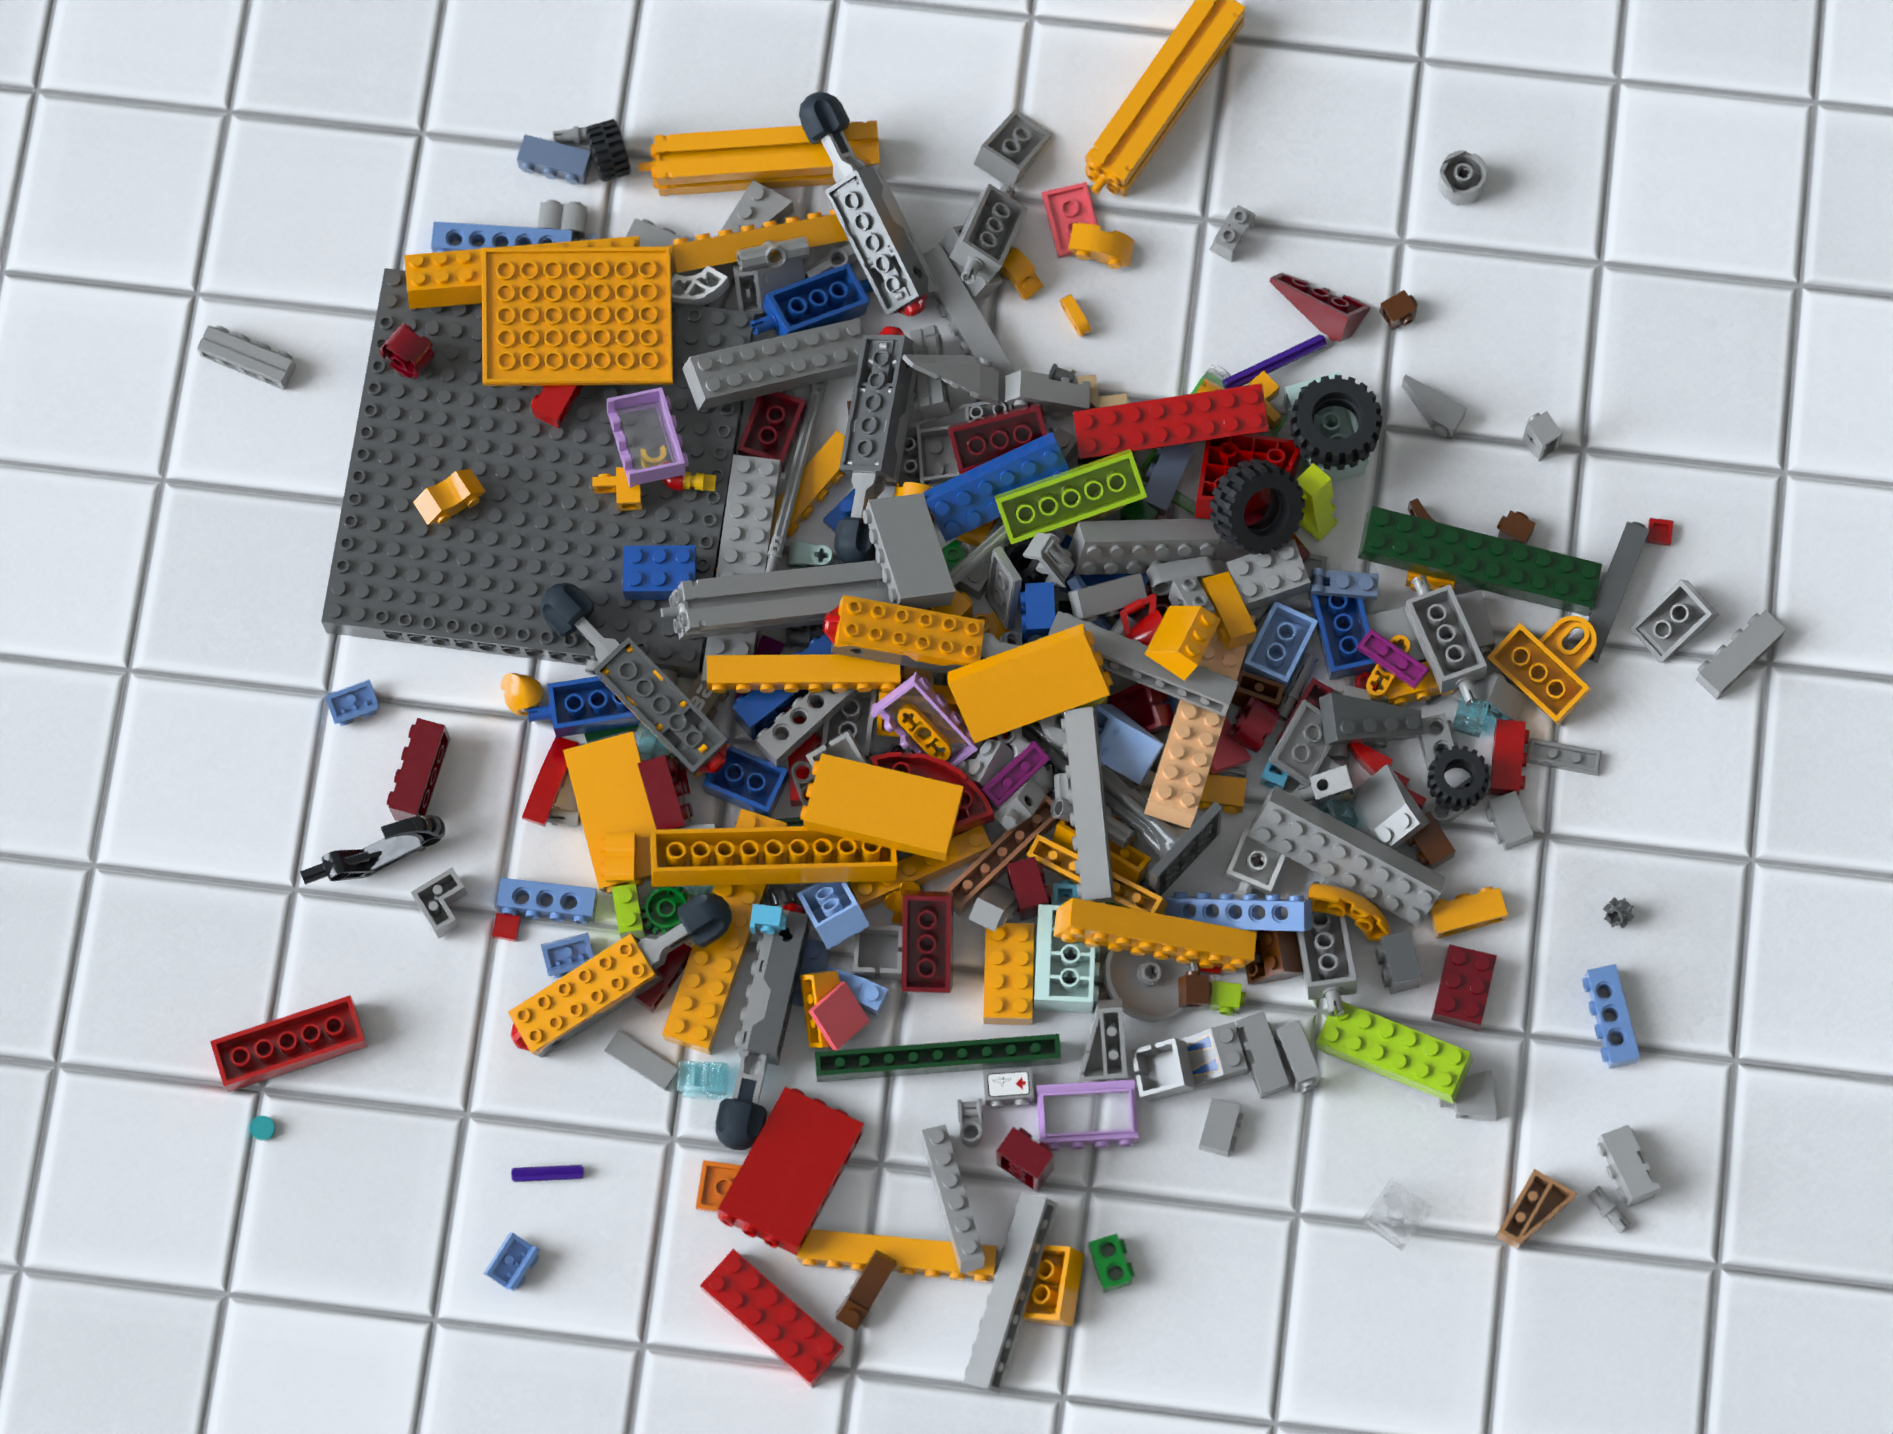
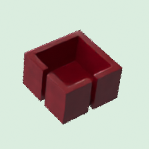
M1139 683L1108 697L1110 704H1113L1152 735L1155 732L1171 727L1174 716L1170 704H1165L1164 702L1168 698L1163 692Z
M1035 856L1007 864V878L1011 890L1015 891L1019 905L1018 915L1020 921L1038 917V905H1052L1048 885H1043L1045 883V874L1042 863H1037Z

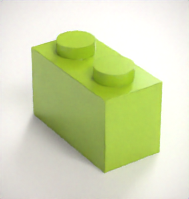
M636 883L612 887L620 938L622 939L629 934L637 938L645 937Z

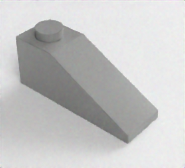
M1405 374L1402 388L1429 426L1439 436H1447L1452 439L1466 415L1467 408Z

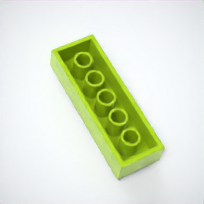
M1130 449L994 496L1010 544L1034 537L1036 533H1046L1147 497Z
M1343 1001L1344 1013L1337 1016L1336 1007L1334 1011L1335 1017L1328 1014L1316 1040L1319 1051L1454 1104L1473 1062L1470 1051Z

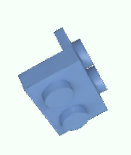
M370 679L324 695L334 724L340 723V726L354 722L353 718L360 715L363 718L375 715L377 713L376 710L380 708Z
M588 933L541 944L548 976H554V978L565 976L569 971L574 970L594 957Z
M510 1232L483 1274L505 1289L514 1291L524 1283L526 1278L524 1275L528 1268H532L538 1261L539 1256L537 1254L540 1249Z

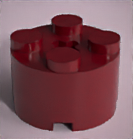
M405 323L397 327L379 349L382 358L388 357L391 360L389 365L399 374L409 379L414 376V379H417L434 358L431 340L423 335L420 337Z
M1250 696L1245 706H1241L1235 716L1238 720L1236 724H1232L1226 736L1250 751L1257 753L1264 745L1267 735H1270L1273 731L1280 712L1257 698Z

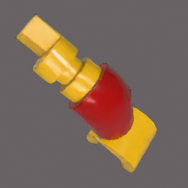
M664 445L660 448V456L658 458L648 457L647 450L641 448V465L643 468L672 463L669 460L667 461ZM685 472V477L681 475L662 479L668 488L675 491L683 492V489L690 490V487H695V490L715 491L716 475L704 473L691 475V472Z

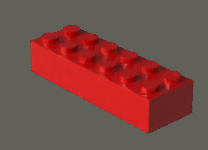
M351 995L210 1041L221 1080L227 1092H232L368 1047Z
M734 1249L730 1251L700 1285L701 1290L811 1388L845 1351L841 1343Z

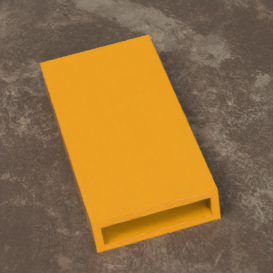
M1084 623L948 672V685L974 743L1110 695V685H1113L1111 676L1108 671L1104 672L1102 668L1104 664L1100 651H1095L1093 644H1095L1094 636L1091 630H1086Z
M632 731L563 750L599 889L601 892L606 891V894L612 893V887L633 884L607 883L605 877H601L600 865L601 862H605V853L601 852V838H605L606 832L636 833V886L642 885L643 880L652 878L650 835L651 830H656L637 764L642 761L636 735Z
M821 753L819 761L815 760L812 774L815 775L814 783L809 782L806 797H810L808 806L803 805L800 819L804 820L805 829L946 861L964 786Z

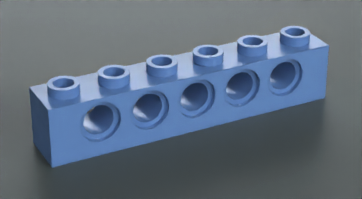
M434 221L431 250L433 253L495 248L502 242L508 243L507 246L574 241V235L572 230ZM456 239L462 240L459 245L451 244ZM478 241L485 242L484 245L480 247L474 246V244Z
M1174 892V896L1166 898L1168 903L1166 915L1242 930L1307 931L1312 929V900H1304V895H1289V899H1280L1278 894L1266 895V898H1257V894H1243V898H1234V893H1220V897H1211V893H1197V897L1188 896V892ZM1190 904H1193L1196 908L1195 916L1189 911ZM1213 905H1216L1219 909L1218 916H1215L1212 912ZM1236 905L1242 909L1241 917L1235 913ZM1259 906L1265 909L1264 918L1258 914ZM1283 906L1287 908L1289 913L1287 919L1281 914Z

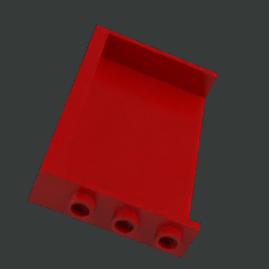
M785 1087L718 1208V1218L728 1227L735 1226L740 1228L749 1237L755 1238L756 1236L763 1239L772 1248L779 1247L797 1256L864 1133V1123L849 1117L841 1109L834 1110L828 1107L820 1099H811L805 1096L802 1091L796 1088L790 1089Z

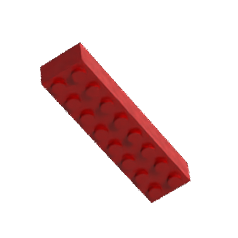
M1262 383L1073 412L1080 459L1109 456L1128 449L1136 452L1270 432Z

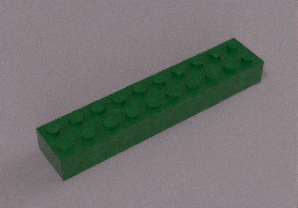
M1372 506L1366 514L1357 557L1358 559L1453 581L1457 584L1587 616L1594 609L1602 568L1601 563Z

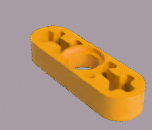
M1396 635L1390 639V642L1395 645H1399L1400 642L1403 643V648L1405 649L1403 651L1409 654L1410 641L1407 637ZM1376 664L1366 683L1367 694L1373 699L1383 698L1396 676L1384 672L1381 666ZM1381 676L1382 678H1384L1381 682V688L1383 690L1378 689L1375 692L1373 691L1372 684L1376 685Z
M909 703L902 705L898 711V723L928 755L946 761L951 754V743L917 706ZM905 712L908 715L913 713V720L909 717L905 719ZM927 728L931 731V735L923 738L919 736L918 730ZM936 745L939 748L945 747L944 753L942 751L936 752Z

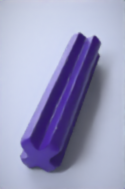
M583 1165L512 1168L511 1170L513 1182L584 1178Z

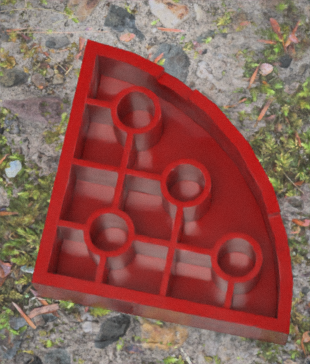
M1253 434L1206 441L1196 499L1195 518L1211 519L1210 512H1213V509L1210 508V500L1214 499L1212 492L1214 487L1217 488L1220 484L1218 480L1221 476H1226L1228 474L1227 470L1232 466L1237 468L1238 463L1245 460L1248 462L1251 459L1267 460L1295 476L1300 461L1301 449L1295 448L1291 439ZM1269 488L1256 492L1249 499L1244 514L1270 503Z
M888 752L870 757L871 765L964 786L953 835L994 821V813L986 796L964 772L945 760L922 753Z

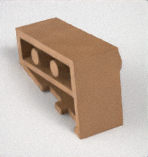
M1534 1169L1500 1227L1496 1238L1518 1249L1575 1200L1577 1193Z

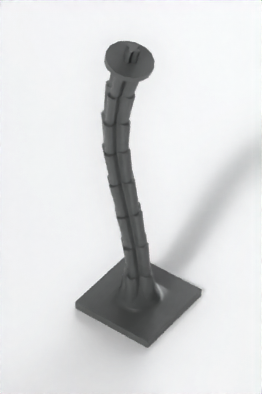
M1036 721L1022 726L1023 737L1029 742L1035 741L1051 758L1049 761L1055 764V768L1062 773H1066L1065 766L1069 765V757L1065 756L1064 749L1052 743L1044 735L1039 722ZM1103 765L1105 805L1113 809V814L1142 833L1141 837L1161 859L1149 871V891L1162 896L1220 834L1222 807L1215 801L1190 829L1146 815L1144 811L1148 800L1135 788L1131 789L1106 765Z

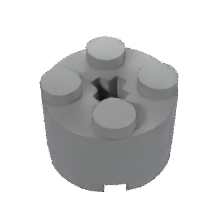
M1463 150L1449 154L1443 161L1438 179L1442 195L1453 205L1468 204L1478 199L1483 193L1486 182L1487 168L1485 162L1479 155L1467 153V151Z

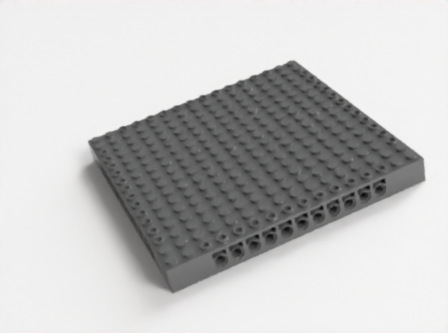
M385 268L321 620L326 633L586 665L587 659L598 661L595 647L578 630L567 637L559 636L546 623L541 614L540 604L547 589L555 584L569 583L580 588L595 603L594 612L587 621L604 638L615 639L621 644L629 637L659 669L675 671L678 673V677L696 679L703 668L707 637H691L679 640L678 633H675L673 627V620L677 616L663 618L661 616V608L670 607L669 600H625L623 595V546L695 545L697 551V579L716 578L733 455L737 454L745 400L698 411L682 368L690 356L754 342L755 334L751 330L750 322L755 320V313L672 303L673 384L583 385L558 429L533 416L531 403L536 395H540L543 389L542 386H483L482 303L409 309L406 271ZM402 323L409 325L414 333L420 337L422 335L426 336L433 343L431 349L434 352V358L417 379H414V376L409 379L399 374L389 365L391 360L388 357L383 359L379 352L382 345ZM662 387L664 395L670 398V415L674 414L676 418V434L680 433L682 437L683 447L681 451L682 453L686 452L689 466L685 467V472H691V475H696V473L716 475L715 491L695 490V487H690V490L683 489L682 492L668 488L662 480L640 484L642 510L618 511L616 493L594 494L592 477H598L600 474L616 476V467L624 468L607 414V399ZM656 407L620 415L636 470L644 469L641 465V448L647 450L648 457L658 458L660 456V448L664 445L667 461L672 462ZM471 469L486 491L479 497V503L471 508L466 507L459 513L451 516L450 520L444 524L439 525L437 522L428 525L413 502L426 488L444 481L455 471Z

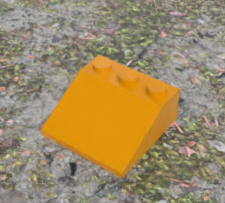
M1045 1245L1022 1321L1073 1327L1084 1253L1072 1247Z

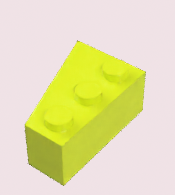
M1313 463L1297 478L1298 485L1302 487L1304 492L1301 498L1305 499V508H1302L1304 517L1302 521H1299V525L1319 542L1338 522L1336 518H1333L1336 508L1335 505H1331V499L1334 497L1331 478Z

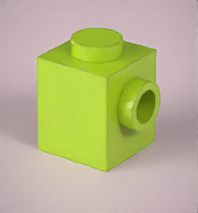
M1213 981L1209 1010L1219 1011V1014L1226 1016L1238 1013L1239 1006L1244 1007L1246 992H1241L1242 984Z

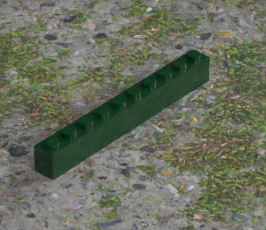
M1059 1034L821 1051L815 1052L817 1082L1061 1064Z

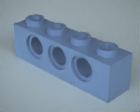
M500 877L496 906L498 911L504 915L516 916V913L526 914V917L531 919H540V916H545L557 922L571 919L577 924H588V921L594 922L598 892L596 888ZM521 895L529 896V900L525 904L517 903V899ZM544 898L553 899V903L550 906L544 907L541 905ZM570 900L577 902L574 909H566L565 904Z
M1616 964L1587 970L1585 978H1582L1585 992L1590 994L1591 1001L1588 1002L1591 1016L1595 1015L1597 1021L1594 1029L1597 1039L1602 1041L1603 1048H1600L1603 1062H1607L1609 1069L1637 1063L1640 1055ZM1606 989L1610 993V997L1601 998L1598 995V990ZM1612 1012L1616 1016V1020L1613 1022L1607 1021L1604 1018V1013ZM1610 1036H1619L1622 1040V1044H1612L1610 1041Z

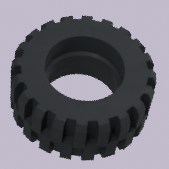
M1327 375L1321 377L1319 383L1316 380L1310 382L1308 389L1303 388L1299 393L1298 399H1295L1291 414L1290 433L1294 437L1293 444L1295 448L1301 449L1300 455L1304 459H1307L1309 456L1311 464L1314 463L1316 466L1319 463L1323 464V469L1330 470L1331 466H1337V471L1345 470V465L1349 464L1353 468L1358 465L1359 460L1364 462L1369 457V453L1373 452L1376 448L1382 427V409L1380 403L1376 402V395L1373 391L1368 393V386L1363 382L1358 385L1355 383L1356 379L1350 376L1348 380L1342 379V375H1335L1334 379H1329ZM1330 406L1346 408L1356 416L1359 422L1358 429L1353 435L1344 439L1328 438L1322 435L1314 425L1316 413Z
M1251 459L1249 462L1246 460L1239 462L1238 467L1232 466L1228 469V474L1226 476L1222 475L1218 480L1220 482L1218 487H1214L1212 492L1214 499L1210 500V508L1213 509V512H1210L1211 521L1214 522L1213 527L1222 539L1243 552H1248L1252 555H1258L1259 553L1265 555L1271 553V549L1277 551L1283 547L1282 544L1284 542L1288 543L1292 539L1291 535L1294 532L1297 533L1300 528L1298 524L1300 520H1303L1304 513L1302 508H1305V499L1301 498L1304 494L1302 487L1298 485V480L1288 471L1270 461ZM1269 488L1270 505L1266 514L1258 522L1246 526L1244 512L1249 499L1256 492Z

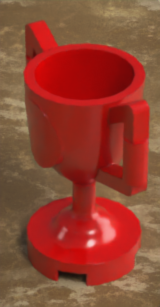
M1153 593L1143 599L1140 598L1120 611L1126 638L1137 640L1146 646L1150 644L1163 618L1158 609H1156V594ZM1149 603L1148 615L1142 618L1130 630L1127 615L1142 609Z

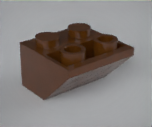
M1257 931L1254 961L1245 965L1248 985L1286 980L1303 973L1296 931Z

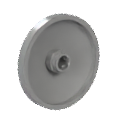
M1123 949L1118 952L1107 950L1103 963V980L1111 999H1123V1012L1141 1021H1162L1178 1014L1185 1008L1179 1007L1178 978L1186 975L1187 971H1198V964L1193 962L1191 964H1180L1176 962L1177 959L1171 958L1158 960L1154 958V955L1150 954L1137 956L1132 955L1131 951Z

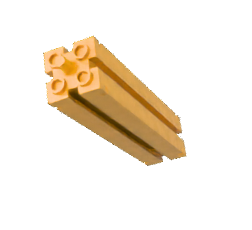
M1195 0L1098 137L1093 148L1086 154L1085 163L1087 165L1085 166V174L1089 180L1094 182L1091 188L1094 193L1099 194L1104 185L1107 184L1106 188L1109 192L1125 197L1130 186L1137 180L1232 44L1236 34L1243 28L1245 6L1235 0Z
M877 120L865 123L862 121L849 122L848 128L843 132L855 156L864 161L867 167L879 165L880 167ZM802 125L669 134L668 136L654 135L655 144H650L652 162H638L639 172L652 171L654 188L659 189L660 196L745 191L752 180L769 189L834 185L836 183L833 178L834 166L823 143H810Z

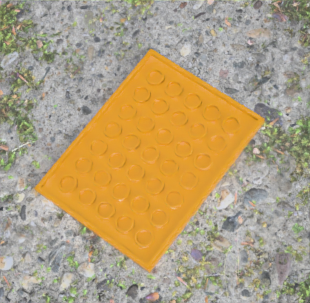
M671 246L481 248L483 386L673 384Z

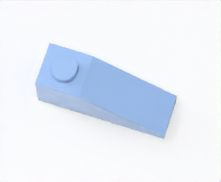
M827 966V971H838L840 982L847 983L864 1011L879 1017L889 996L887 988L868 979Z

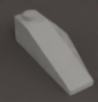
M904 354L902 357L911 368L935 379H939L941 376V379L950 384V386L956 389L960 386L977 399L995 406L998 403L999 371L992 366L993 361L984 356L976 358L971 355Z

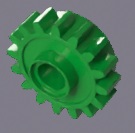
M667 886V888L658 887L656 891L650 889L651 895L643 897L646 905L640 906L641 911L644 912L641 918L642 921H647L645 924L647 929L654 927V935H657L659 931L664 935L682 923L677 910L678 907L687 902L686 900L689 898L687 892L681 894V887L679 886L676 889H673L672 886ZM670 906L673 908L670 914L665 915L661 913L664 907Z

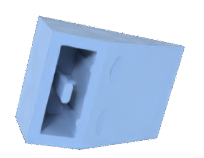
M1097 704L1095 711L1097 713L1101 763L1132 781L1142 784L1164 744L1113 704Z

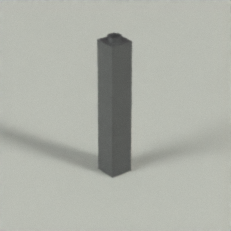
M1627 521L1594 604V609L1588 620L1597 636L1596 649L1588 660L1596 663L1599 661L1649 533V529L1639 522L1631 523Z

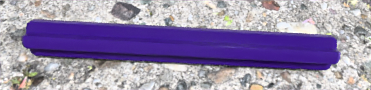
M1317 335L1224 379L1222 384L1225 389L1250 383L1262 371L1269 374L1326 347L1325 337Z

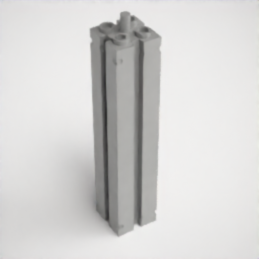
M877 560L697 579L696 581L688 580L682 581L678 588L671 593L669 597L670 607L661 608L662 618L677 616L673 620V627L675 633H678L679 640L691 637L702 638L823 624L825 615L838 606L843 595L890 603L888 596L889 588L887 583L883 582L882 567L880 563H877Z

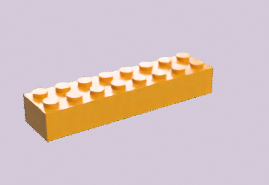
M1071 898L1057 908L1054 937L1062 938V941L1066 943L1080 941L1085 942V946L1088 947L1107 946L1110 951L1118 952L1123 949L1131 951L1132 955L1137 956L1150 954L1154 955V958L1158 960L1177 959V963L1191 964L1193 962L1198 963L1202 968H1214L1216 966L1221 967L1222 971L1234 973L1254 961L1257 932L1077 898Z

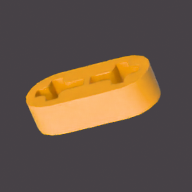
M1069 294L1059 300L1061 307L1077 334L1082 337L1090 333L1091 327L1073 296Z

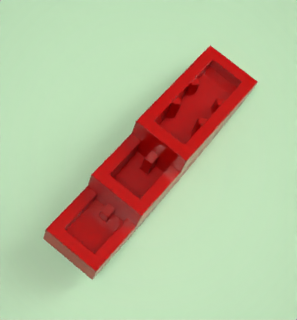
M555 737L522 815L523 820L546 826L552 807L555 806L561 787H564L569 773L563 750L577 747L579 745L578 742Z
M1350 743L1347 745L1348 750L1370 776H1373L1386 764H1389L1390 767L1392 766L1393 759L1363 743ZM1394 771L1417 805L1423 810L1427 798L1408 789L1410 779Z

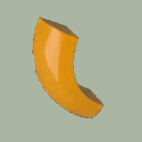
M1311 884L1308 900H1312V911L1329 913L1339 917L1344 915L1351 917L1355 920V925L1365 934L1368 941H1380L1381 936L1392 934L1390 924L1383 913L1368 899L1341 887Z

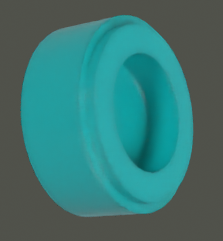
M258 1116L250 1124L251 1134L259 1141H267L275 1134V1124L267 1116Z

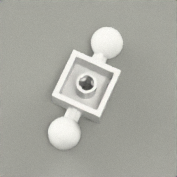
M1245 828L1240 834L1223 877L1239 883L1237 891L1231 892L1234 893V898H1243V894H1251L1253 889L1269 895L1286 856L1249 837V830ZM1255 857H1258L1259 863L1262 864V866H1253L1251 860H1253ZM1236 905L1235 913L1239 917L1242 915V909Z

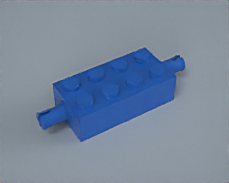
M847 263L767 293L762 305L767 316L752 320L750 322L751 330L755 335H759L762 332L774 329L778 336L852 320L865 315L870 303L866 294L874 290L868 278L858 281L851 266Z
M598 676L547 684L550 700L548 705L527 708L529 723L550 719L553 722L556 738L643 724Z

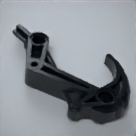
M422 815L382 826L383 839L363 849L329 852L321 858L323 863L300 871L304 884L306 885L328 877L329 881H341L372 876L417 851H424L426 847L438 843L445 835V824L438 816Z

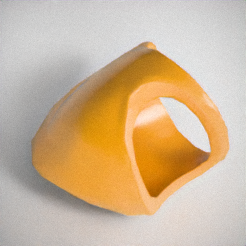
M510 673L506 674L501 681V689L505 690V703L514 714L528 716V712H523L521 709L532 707L535 704V707L540 705L544 695V688L534 677Z

